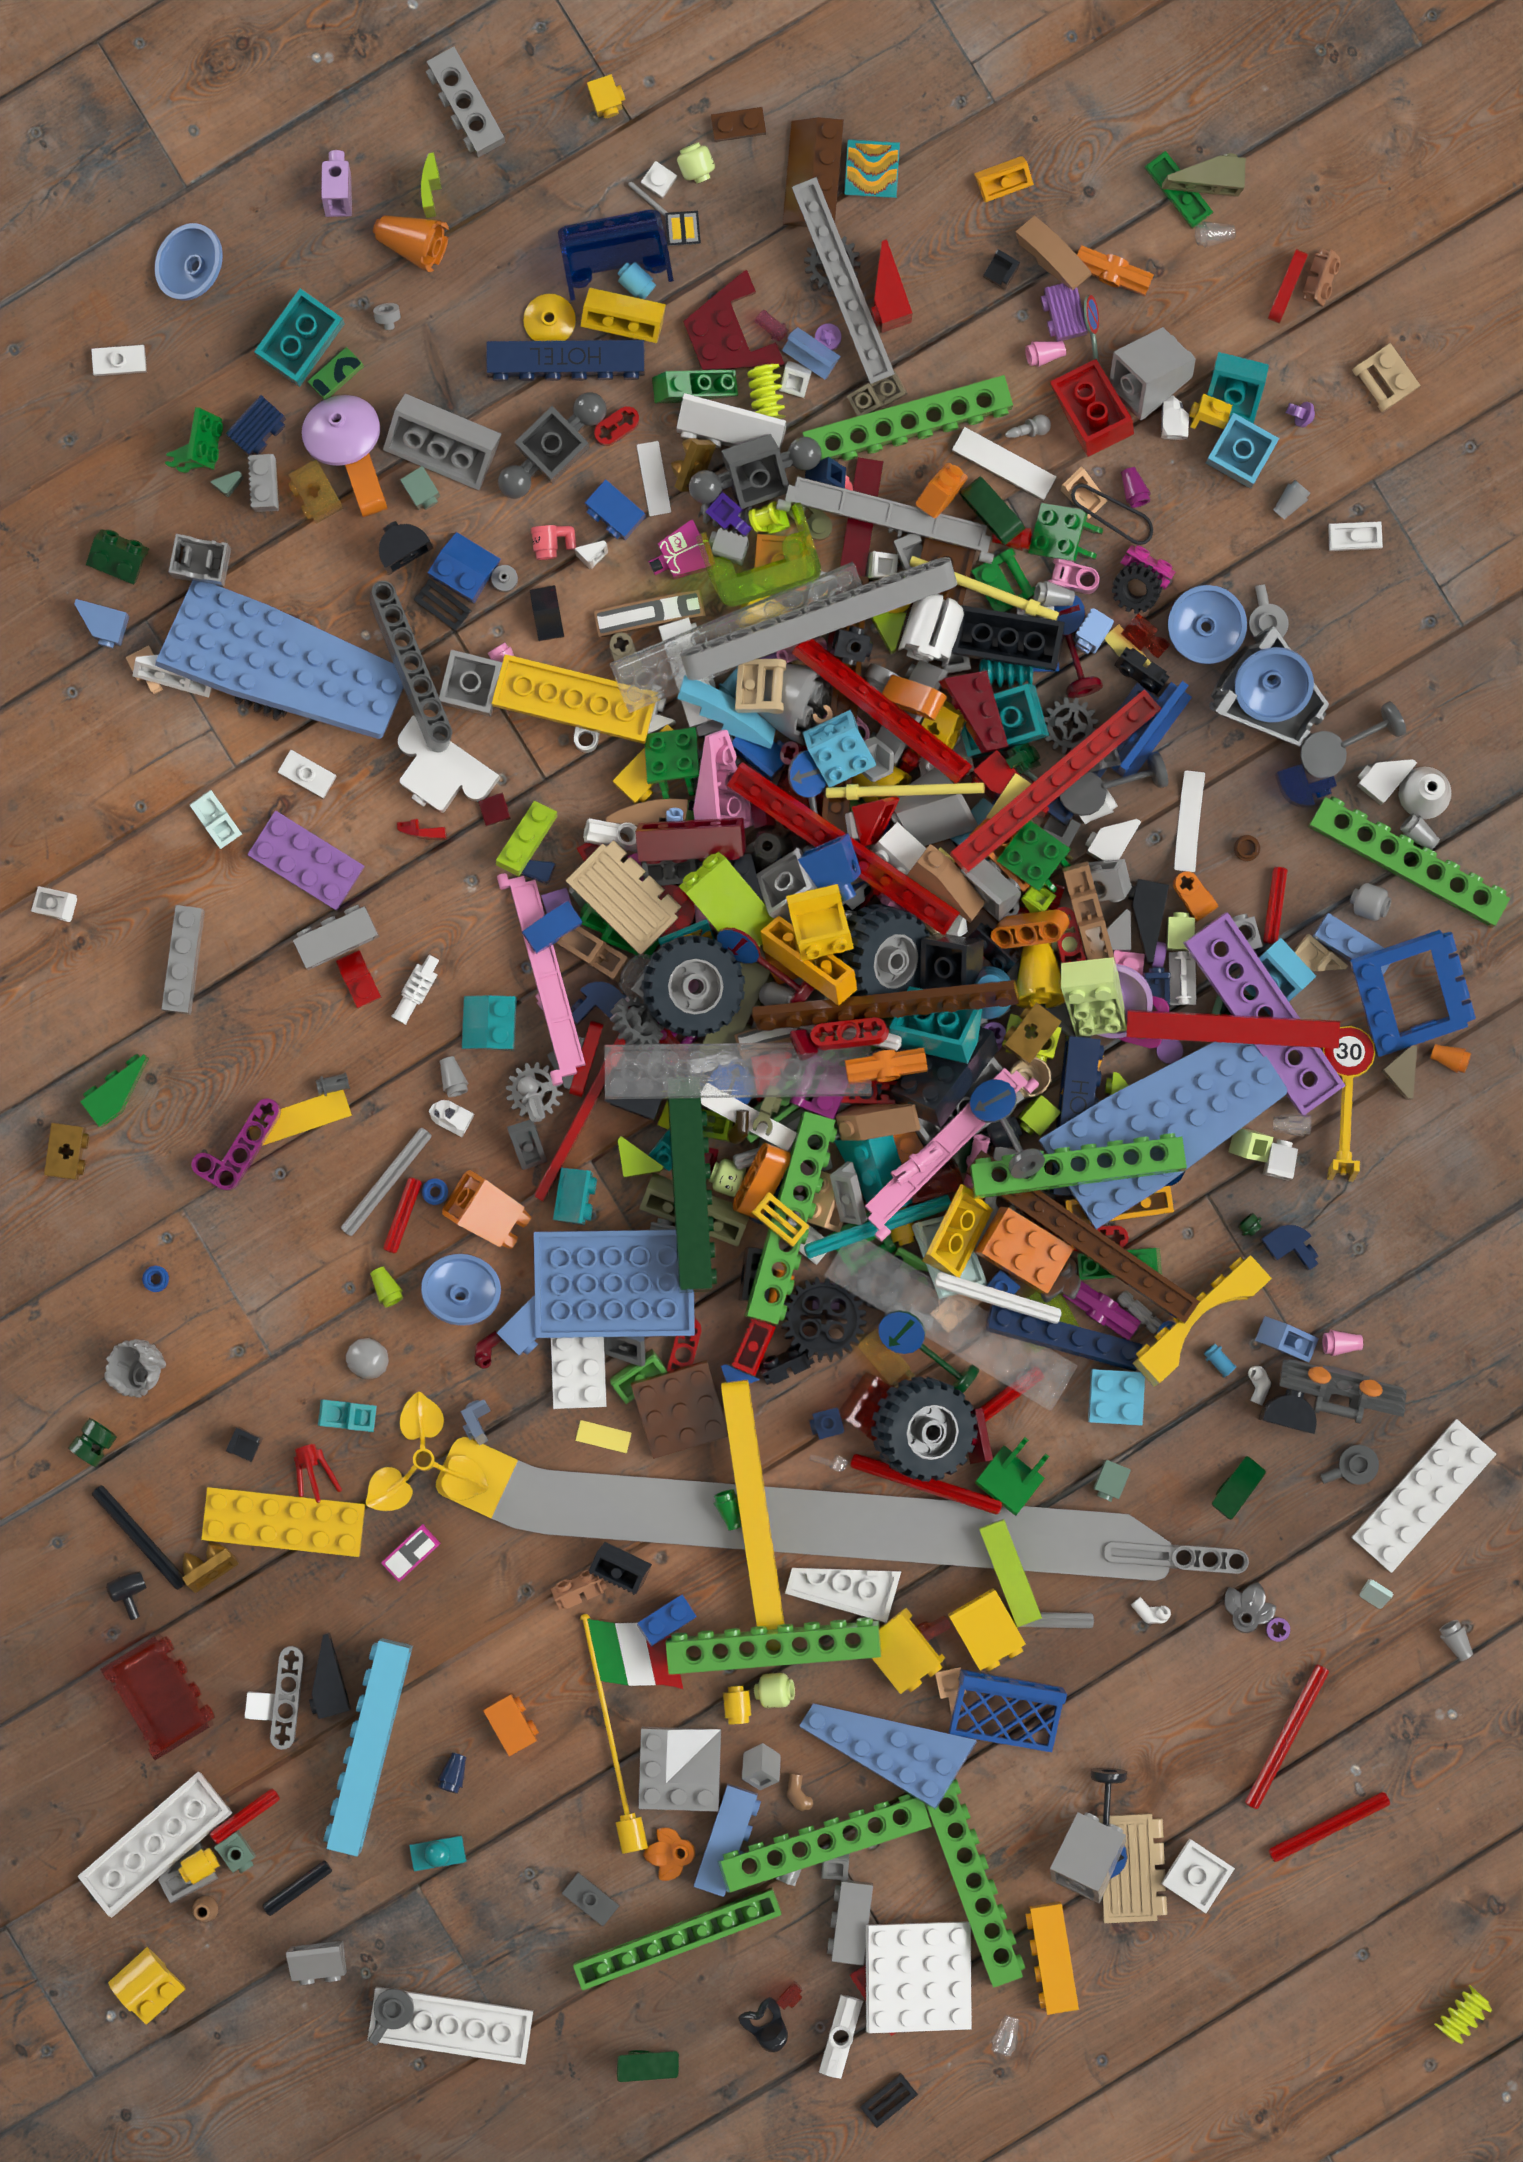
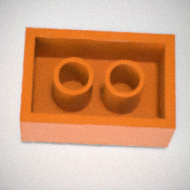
M1000 1207L974 1253L1037 1292L1048 1294L1074 1248L1012 1209Z

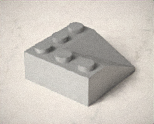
M642 1727L639 1809L718 1811L721 1729Z

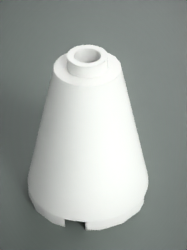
M1418 767L1411 770L1400 783L1398 796L1401 806L1409 814H1415L1417 817L1421 816L1423 819H1430L1440 815L1449 805L1451 787L1448 779L1439 770L1431 767Z

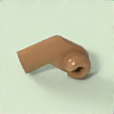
M790 1773L787 1798L797 1810H810L813 1806V1800L801 1791L803 1775Z

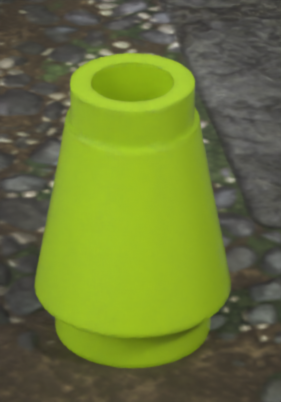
M384 1267L377 1268L370 1273L379 1303H383L385 1308L397 1304L404 1298L401 1294L403 1290Z

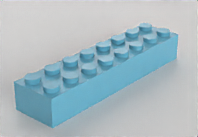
M384 1638L372 1645L369 1660H373L372 1669L368 1668L364 1676L363 1686H367L365 1695L362 1694L358 1700L356 1711L361 1713L359 1721L355 1720L352 1724L350 1737L354 1738L352 1746H349L345 1752L343 1763L347 1764L346 1772H342L339 1776L337 1789L341 1790L339 1798H336L332 1804L330 1815L334 1816L333 1824L329 1823V1826H327L323 1840L328 1842L326 1849L353 1856H358L362 1851L413 1648L412 1645Z

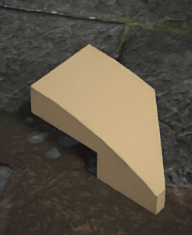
M1307 934L1293 950L1311 971L1346 969L1348 967L1332 951L1327 950L1310 934Z

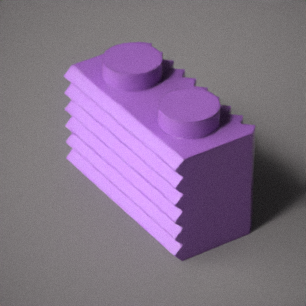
M1063 283L1046 287L1044 289V296H1040L1044 312L1049 311L1051 321H1047L1050 336H1055L1056 342L1087 335L1088 329L1077 287L1073 291Z

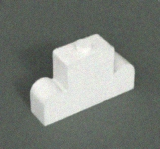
M414 715L398 737V745L401 751L407 756L415 757L400 778V783L404 788L413 793L411 798L423 807L427 803L440 813H443L461 788H463L468 799L478 802L489 795L500 779L497 773L451 741L448 748L443 752L430 750ZM433 734L436 740H445V737L441 734Z

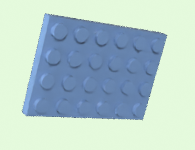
M676 1229L534 1232L536 1338L695 1336L694 1292L679 1293Z

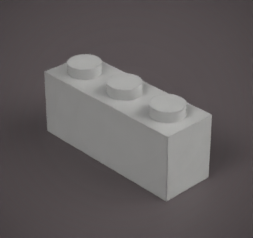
M359 905L353 906L345 910V916L339 919L332 916L320 922L322 926L313 931L309 927L297 933L298 938L294 939L293 942L307 970L380 937L365 906L362 908Z
M841 1880L840 1886L835 1885L833 1901L838 1902L837 1912H832L830 1928H835L834 1939L829 1938L827 1954L832 1955L831 1960L833 1962L856 1965L864 1964L866 1925L869 1924L873 1883Z

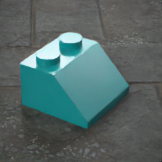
M1218 352L1207 395L1232 405L1229 418L1235 413L1254 424L1266 383L1269 364Z
M492 995L464 996L462 1049L515 1051L517 998L515 996Z

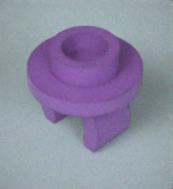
M1304 402L1300 406L1289 403L1285 412L1294 416L1295 424L1301 428L1310 424L1315 416L1314 406L1310 402Z

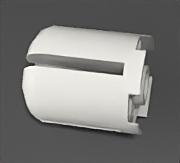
M940 594L931 595L913 602L898 651L906 649L908 650L906 655L908 657L922 660L926 663L933 661V659L943 661L942 666H947L964 616L963 608L949 597L947 600H943V595Z

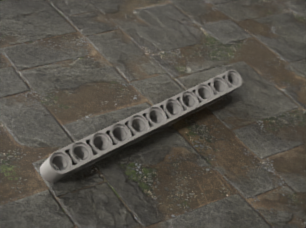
M942 557L687 648L680 653L687 678L689 680L702 679L949 590L957 585L951 559L949 557Z

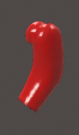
M911 748L904 750L903 756H901L902 760L897 768L908 774L922 760V756Z

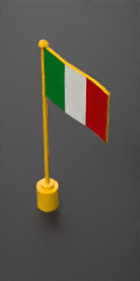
M583 1614L580 1620H583L625 1814L620 1816V1821L615 1822L622 1854L647 1849L648 1845L642 1817H636L635 1813L629 1812L601 1681L627 1686L665 1685L683 1689L680 1674L668 1673L666 1641L667 1638H672L671 1635L650 1647L638 1628L637 1623H610L588 1619L590 1616Z

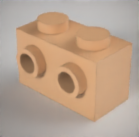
M821 1171L820 1178H823L822 1187L819 1194L815 1193L812 1203L816 1204L815 1212L812 1219L808 1218L807 1222L828 1230L840 1232L843 1222L840 1221L830 1179L831 1174Z

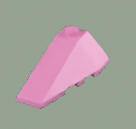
M723 729L705 736L693 809L694 820L743 818L745 829L754 825L750 801L727 786L737 770L735 763L737 756L727 730Z

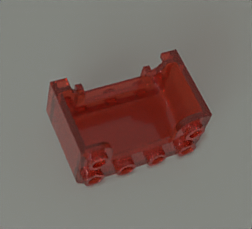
M160 1634L100 1669L106 1680H110L112 1684L116 1683L113 1688L119 1693L143 1733V1739L151 1741L148 1743L150 1747L148 1750L154 1760L159 1759L213 1726L212 1720L216 1718L208 1704L204 1706L199 1696L202 1693L194 1681L190 1683L185 1675L188 1673V1669L181 1659L176 1660L172 1651L175 1648L168 1636L162 1637Z

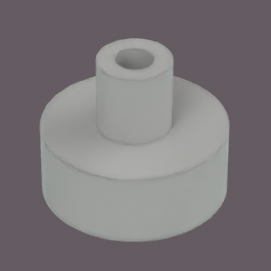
M394 303L381 304L373 309L375 322L384 324L385 330L394 329V322L401 318L399 305Z
M501 565L495 568L491 580L493 586L498 591L510 592L516 587L518 576L511 566Z

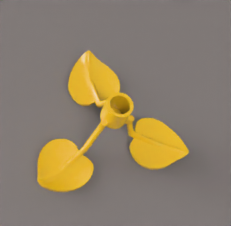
M416 1392L407 1401L400 1417V1429L403 1435L409 1440L420 1438V1449L413 1455L414 1465L403 1478L400 1471L392 1467H384L374 1473L369 1482L366 1505L372 1509L392 1511L404 1507L413 1495V1490L406 1481L417 1469L428 1471L435 1467L445 1472L441 1479L442 1489L447 1496L455 1500L470 1499L486 1492L488 1489L487 1479L483 1470L470 1457L463 1455L454 1456L450 1459L448 1468L436 1463L432 1452L425 1449V1437L432 1438L440 1433L443 1428L444 1417L441 1409L421 1392Z

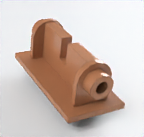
M1320 249L1319 253L1315 254L1310 271L1317 273L1318 277L1308 276L1302 292L1304 300L1313 302L1315 299L1324 307L1326 299L1330 298L1334 275L1338 274L1341 266L1340 257L1334 250L1331 249L1329 252Z
M588 1569L572 1580L559 1582L555 1587L551 1588L559 1610L562 1608L567 1610L582 1603L580 1593L584 1592L586 1599L589 1600L603 1594L604 1590L608 1589L603 1578L599 1579V1576L590 1574Z

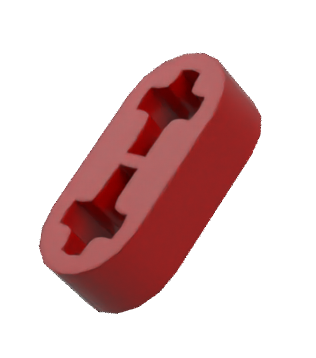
M625 406L601 421L594 430L596 441L602 446H610L638 427V412L633 407ZM624 413L634 415L632 418L633 424L629 425L626 422L620 427L618 426V423L623 420ZM614 426L616 427L610 433L611 439L608 440L606 437L601 439L599 437L602 434V428L609 430Z

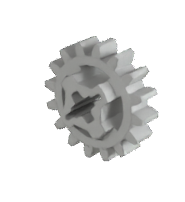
M536 1062L534 1068H531L526 1063L525 1071L522 1072L519 1068H516L518 1076L509 1077L513 1085L506 1086V1090L512 1091V1095H509L507 1100L515 1101L511 1108L513 1110L520 1108L519 1115L521 1117L528 1111L526 1106L520 1102L524 1096L517 1091V1085L519 1080L525 1076L533 1077L536 1080V1073L545 1076L549 1080V1082L545 1083L536 1080L538 1088H542V1091L538 1092L542 1095V1100L546 1093L552 1091V1096L546 1105L541 1100L544 1111L547 1110L550 1114H553L551 1106L560 1105L556 1097L563 1096V1092L557 1091V1087L561 1085L553 1086L551 1076L548 1073L550 1068L548 1065L542 1070L538 1062Z

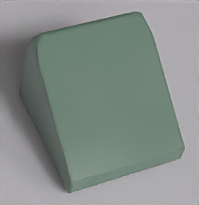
M239 471L214 479L210 483L223 495L230 497L244 477Z

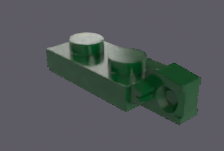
M1029 743L1015 746L1007 751L1010 757L1006 759L1011 769L1016 768L1019 774L1033 771L1041 766L1038 751L1033 745L1030 746Z

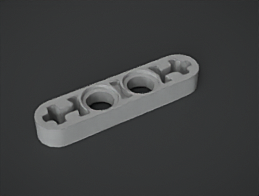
M296 1646L284 1648L279 1656L270 1739L272 1745L281 1750L289 1748L294 1743L304 1664V1654ZM291 1650L295 1651V1656H299V1661L293 1663L292 1669H298V1675L292 1672L282 1673L283 1668L288 1669L289 1661L285 1660L284 1656L290 1654ZM285 1677H292L296 1681L294 1691L286 1692L282 1689L281 1682ZM287 1703L292 1706L293 1714L290 1718H282L279 1715L278 1709L281 1704ZM277 1721L282 1723L292 1722V1728L286 1726L285 1733L290 1736V1740H286L284 1745L280 1744V1740L275 1737L276 1734L281 1733L282 1725L276 1726Z

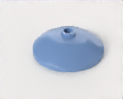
M190 223L176 228L165 238L156 256L155 277L160 289L166 295L181 301L192 300L204 294L213 285L220 272L223 258L222 246L217 235L204 225Z
M1212 585L1197 586L1183 593L1172 606L1168 618V632L1174 647L1185 658L1200 664H1215L1231 657L1240 648L1247 631V618L1240 601L1226 589ZM1209 623L1211 630L1205 632L1202 630L1201 625Z
M1272 647L1252 654L1243 662L1237 672L1234 688L1239 705L1248 715L1264 722H1280L1294 717L1308 704L1313 693L1314 679L1310 666L1301 655L1290 649ZM1270 675L1276 676L1274 680H1267Z
M453 1254L435 1261L427 1269L422 1280L421 1293L427 1309L438 1319L453 1325H471L486 1319L493 1313L500 1300L501 1285L494 1269L482 1259L466 1254ZM462 1297L464 1300H457L456 1298Z

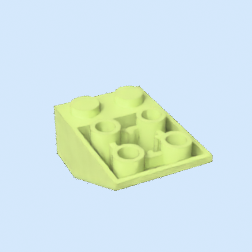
M1114 957L1061 963V989L1076 1037L1127 1031L1123 996Z

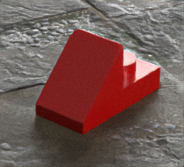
M360 950L336 960L343 980L357 1008L382 998Z

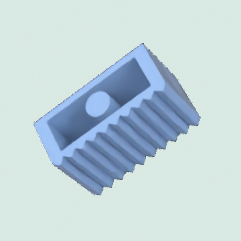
M1095 608L1090 609V612L1075 634V647L1085 654H1089V652L1095 654L1114 621Z

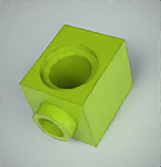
M1038 1095L1030 1101L1017 1118L1022 1122L1019 1126L1030 1136L1033 1133L1041 1136L1061 1112L1045 1097Z

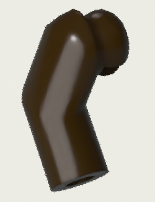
M736 1110V1123L728 1131L729 1141L733 1144H740L749 1135V1110Z

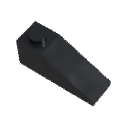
M1138 879L1136 885L1131 884L1132 888L1129 891L1128 899L1132 900L1131 908L1146 963L1152 964L1169 885Z
M331 1633L323 1635L312 1689L313 1699H309L312 1714H317L319 1719L351 1710Z

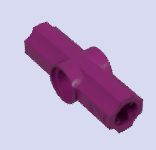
M1082 1281L1074 1299L1067 1297L1065 1294L1063 1295L1064 1298L1084 1310L1087 1316L1103 1326H1108L1124 1339L1129 1340L1141 1323L1140 1320L1120 1308L1117 1302L1100 1291L1099 1293Z

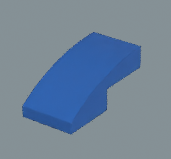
M567 901L522 931V934L534 952L538 954L558 942L562 936L581 926L583 922L570 902Z

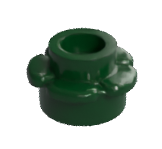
M1253 1212L1250 1213L1238 1225V1228L1242 1231L1241 1235L1245 1236L1248 1234L1250 1237L1253 1236L1262 1227L1259 1223L1262 1218L1257 1217Z

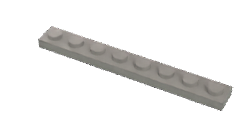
M815 177L793 186V192L870 384L894 375L895 373L817 178Z

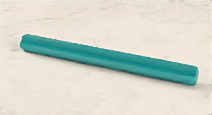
M943 1195L900 1210L884 1225L889 1230L945 1211L951 1203L948 1195ZM869 1221L810 1242L804 1246V1252L807 1258H813L875 1236L874 1234L878 1229Z

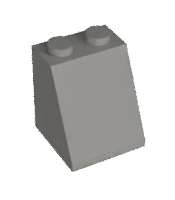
M1162 327L1114 351L1109 381L1122 403L1142 420L1193 377L1196 358Z
M935 767L909 785L953 783ZM962 794L897 796L900 800L890 818L894 825L898 822L923 846L971 832L978 826Z
M1086 1812L1084 1815L1077 1813L1050 1868L1051 1881L1100 1903L1126 1843V1835L1123 1834V1830L1113 1824L1106 1826L1100 1823L1099 1818Z

